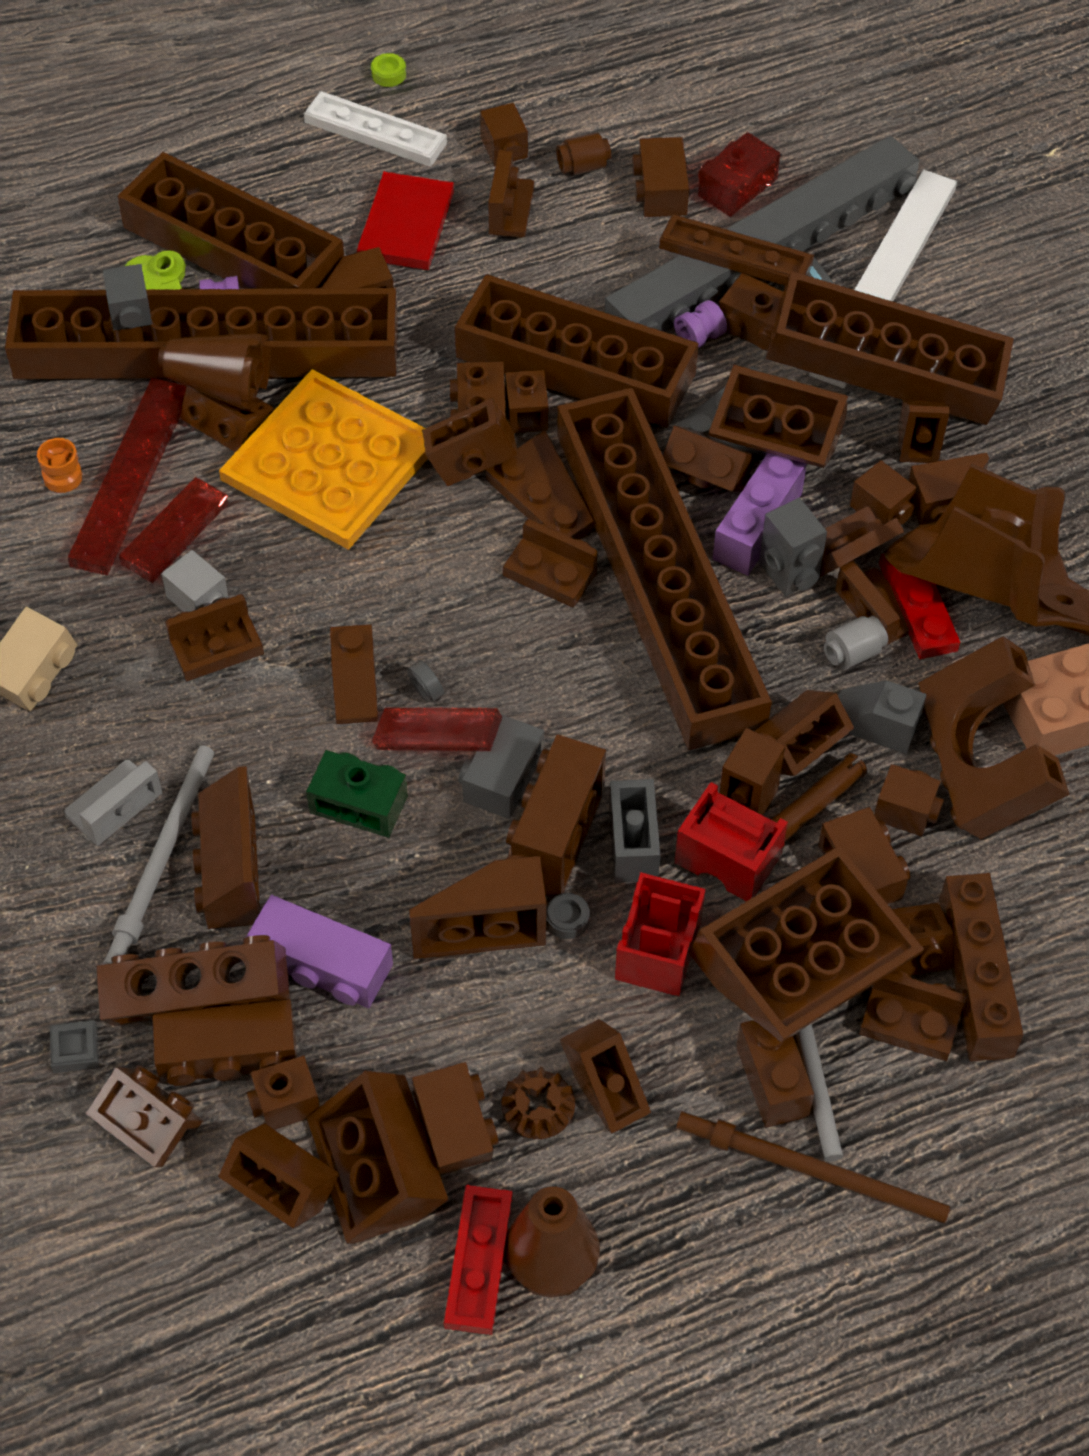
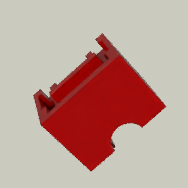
M710 782L678 829L674 863L698 876L700 873H708L715 876L724 884L726 891L748 901L756 896L782 856L788 822L781 818L777 823L718 793V785Z
M640 872L633 895L631 910L626 926L622 930V940H619L617 946L615 980L680 997L691 959L689 952L698 935L702 921L706 889Z

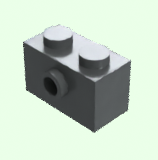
M800 497L766 513L759 564L785 597L798 590H807L819 580L827 536L826 529Z

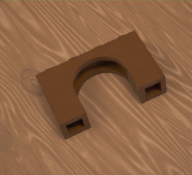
M1002 636L918 682L920 692L927 694L922 712L929 720L932 731L930 743L939 756L942 766L940 778L944 787L949 791L953 805L950 808V814L959 829L983 839L1070 795L1058 757L1037 744L991 767L978 768L974 760V737L984 717L995 707L1035 686L1023 649Z

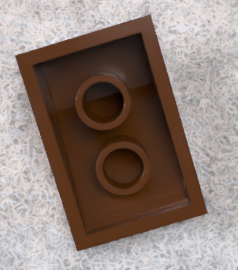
M513 855L505 860H495L409 909L413 959L545 946L546 897L540 856Z

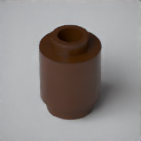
M599 132L564 140L563 144L556 146V157L562 174L570 173L574 176L606 168L607 160L611 159V148L608 139L602 138Z

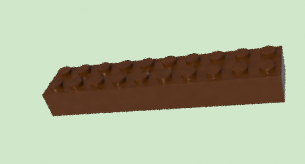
M396 288L146 289L152 325L120 330L113 329L106 290H13L5 351L13 379L167 378L164 376L163 369L158 366V355L161 346L167 345L171 338L259 333L267 335L269 338L263 342V345L271 346L269 378L305 377L312 369L326 377L397 376L398 311Z
M633 388L559 405L557 437L587 509L594 520V526L688 751L741 737L746 728L752 731L757 730L769 720L772 701Z

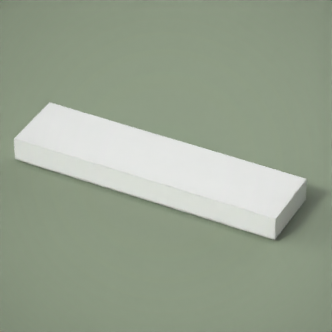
M320 91L304 113V120L307 124L429 167L433 165L447 145L446 134Z

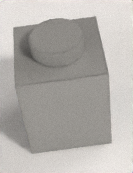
M193 550L161 573L166 597L183 612L194 611L214 604L222 598H229L225 577Z

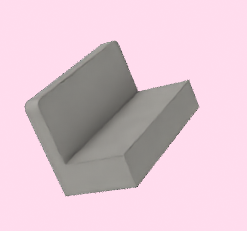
M125 760L65 808L66 818L96 846H99L162 794L157 770L147 761H144L137 767L130 760Z

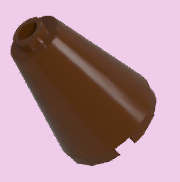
M259 333L171 338L167 345H162L160 348L158 366L163 369L164 376L244 411L256 412L263 401L256 399L259 388L266 389L269 380L271 346L263 345V342L269 338L267 335Z
M556 1186L545 1187L537 1191L514 1220L507 1233L505 1259L507 1268L512 1276L532 1294L554 1298L572 1294L589 1277L591 1278L596 1271L600 1255L599 1238L594 1226L573 1195L567 1190Z

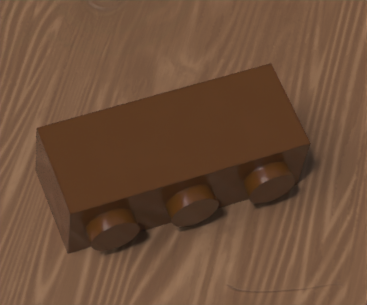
M291 999L153 1014L154 1062L161 1084L169 1083L173 1086H185L192 1084L195 1080L208 1078L231 1081L239 1078L241 1075L251 1074V1072L297 1058L295 1021Z

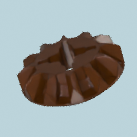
M542 1067L529 1072L522 1069L516 1078L507 1082L506 1089L501 1097V1108L505 1121L513 1131L530 1139H546L559 1134L569 1125L575 1112V1098L572 1085L569 1086L559 1072L556 1074L547 1072ZM548 1090L546 1104L549 1107L546 1109L543 1106H539L529 1114L530 1099L526 1095L538 1097L541 1093H545Z

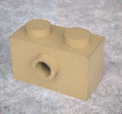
M27 606L24 608L0 642V696L29 712L32 711L37 702L42 701L47 696L51 688V682L61 668H65L71 662L77 647V643L66 627Z

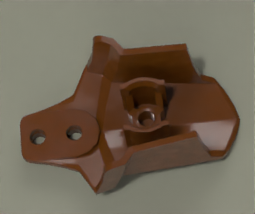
M971 464L954 498L937 522L921 525L894 542L884 553L886 560L902 573L1009 606L1017 620L1036 627L1059 625L1089 636V590L1069 579L1059 552L1060 520L1065 501V492L1060 487H1042L1031 490Z

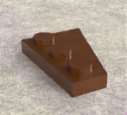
M545 430L517 448V456L508 459L502 464L486 469V480L528 519L539 524H547L557 532L575 540H580L593 531L594 520Z

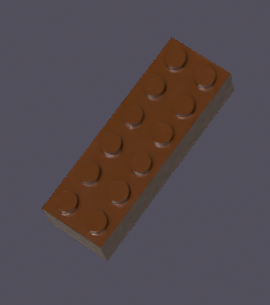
M162 152L117 196L123 228L166 250L179 253L182 258L224 279L237 276L239 286L244 289L322 288L344 256L342 239L165 152Z
M791 271L780 298L765 359L904 401L943 402L949 407L951 415L987 425L1002 401L1014 338Z
M488 274L484 276L455 325L456 358L468 362H503L504 374L544 370L546 388L582 400L633 388L647 421L665 428L669 427L696 375L699 345L697 342Z

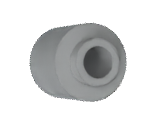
M861 616L827 633L826 643L824 644L825 655L833 665H838L844 670L849 669L879 654L882 651V647L888 643L887 631L875 616L868 618Z

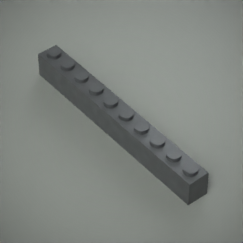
M890 135L728 227L727 230L804 251L818 242L826 241L840 229L853 225L859 218L871 211L879 210L895 197L908 193L916 183L919 159ZM679 255L606 297L605 313L665 332L674 327V320L681 314L695 312L697 305L706 300L716 303L722 299L742 273Z

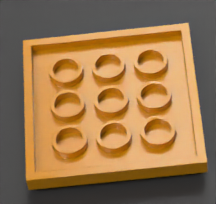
M312 369L219 470L220 480L349 550L428 459L425 453L422 432L426 428Z

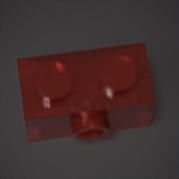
M746 132L736 141L730 142L724 151L714 159L708 160L702 165L698 174V196L729 217H732L778 179L781 153L751 133Z

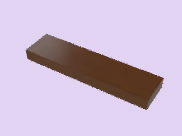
M675 214L671 215L659 240V249L785 286L791 271L808 276L814 261L813 254Z

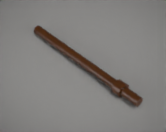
M681 1111L676 1125V1129L710 1140V1146L726 1152H728L729 1148L943 1224L946 1223L950 1205L735 1130V1124L718 1119L717 1123Z

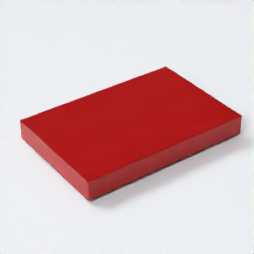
M384 171L359 241L357 252L379 247L387 264L429 270L453 198L454 182Z

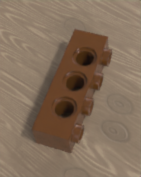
M990 873L946 876L939 898V905L953 932V966L951 969L955 990L966 995L960 1016L969 1062L1015 1058L1024 1034Z
M268 935L249 936L243 939V945L227 947L226 942H207L199 945V951L183 953L180 948L160 949L155 951V957L139 959V956L134 954L118 955L111 958L112 964L96 966L100 1020L113 1026L153 1021V1014L290 999L286 949L275 940H271V937ZM239 962H244L246 967L244 977L239 982L231 984L229 980L231 968ZM199 968L201 971L199 984L195 988L187 990L185 979L188 973ZM151 975H155L157 979L155 990L151 994L143 996L141 988L144 980Z

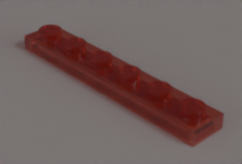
M151 378L67 557L70 567L108 576L179 421L187 386Z

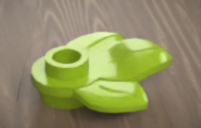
M162 251L155 256H137L125 265H142L146 289H182L180 282L185 276L186 264L182 256L175 251Z

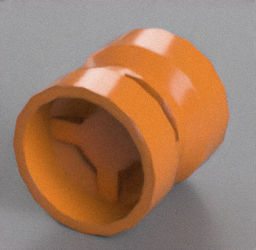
M52 438L42 443L37 450V459L42 470L41 474L45 486L50 491L56 493L73 491L80 485L83 476L75 445L65 438Z

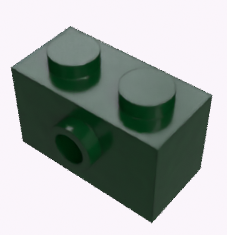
M325 750L306 790L309 813L390 838L408 797L406 774L389 765L378 766L361 761L350 753L342 752L339 754Z

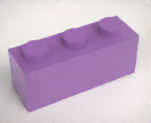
M767 453L716 529L712 560L747 576L750 574L760 557L765 514L801 496L806 463Z
M270 895L246 936H270L271 940H275L285 947L288 975H291L298 984L311 989L317 986L331 992L338 1001L351 1006L357 1003L370 1008L393 966L391 944L274 895Z

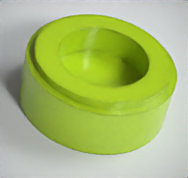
M385 53L375 57L371 63L373 81L384 87H393L401 84L406 78V63L404 59L393 53Z

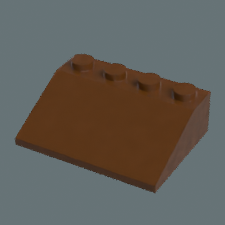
M838 846L700 929L689 954L719 992L780 1042H783L922 954L924 948L843 848Z

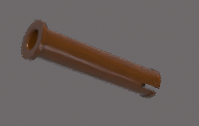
M853 753L847 754L841 762L771 819L776 823L780 818L788 822L785 841L856 781L867 774V767L862 759L853 766L852 763L858 756Z

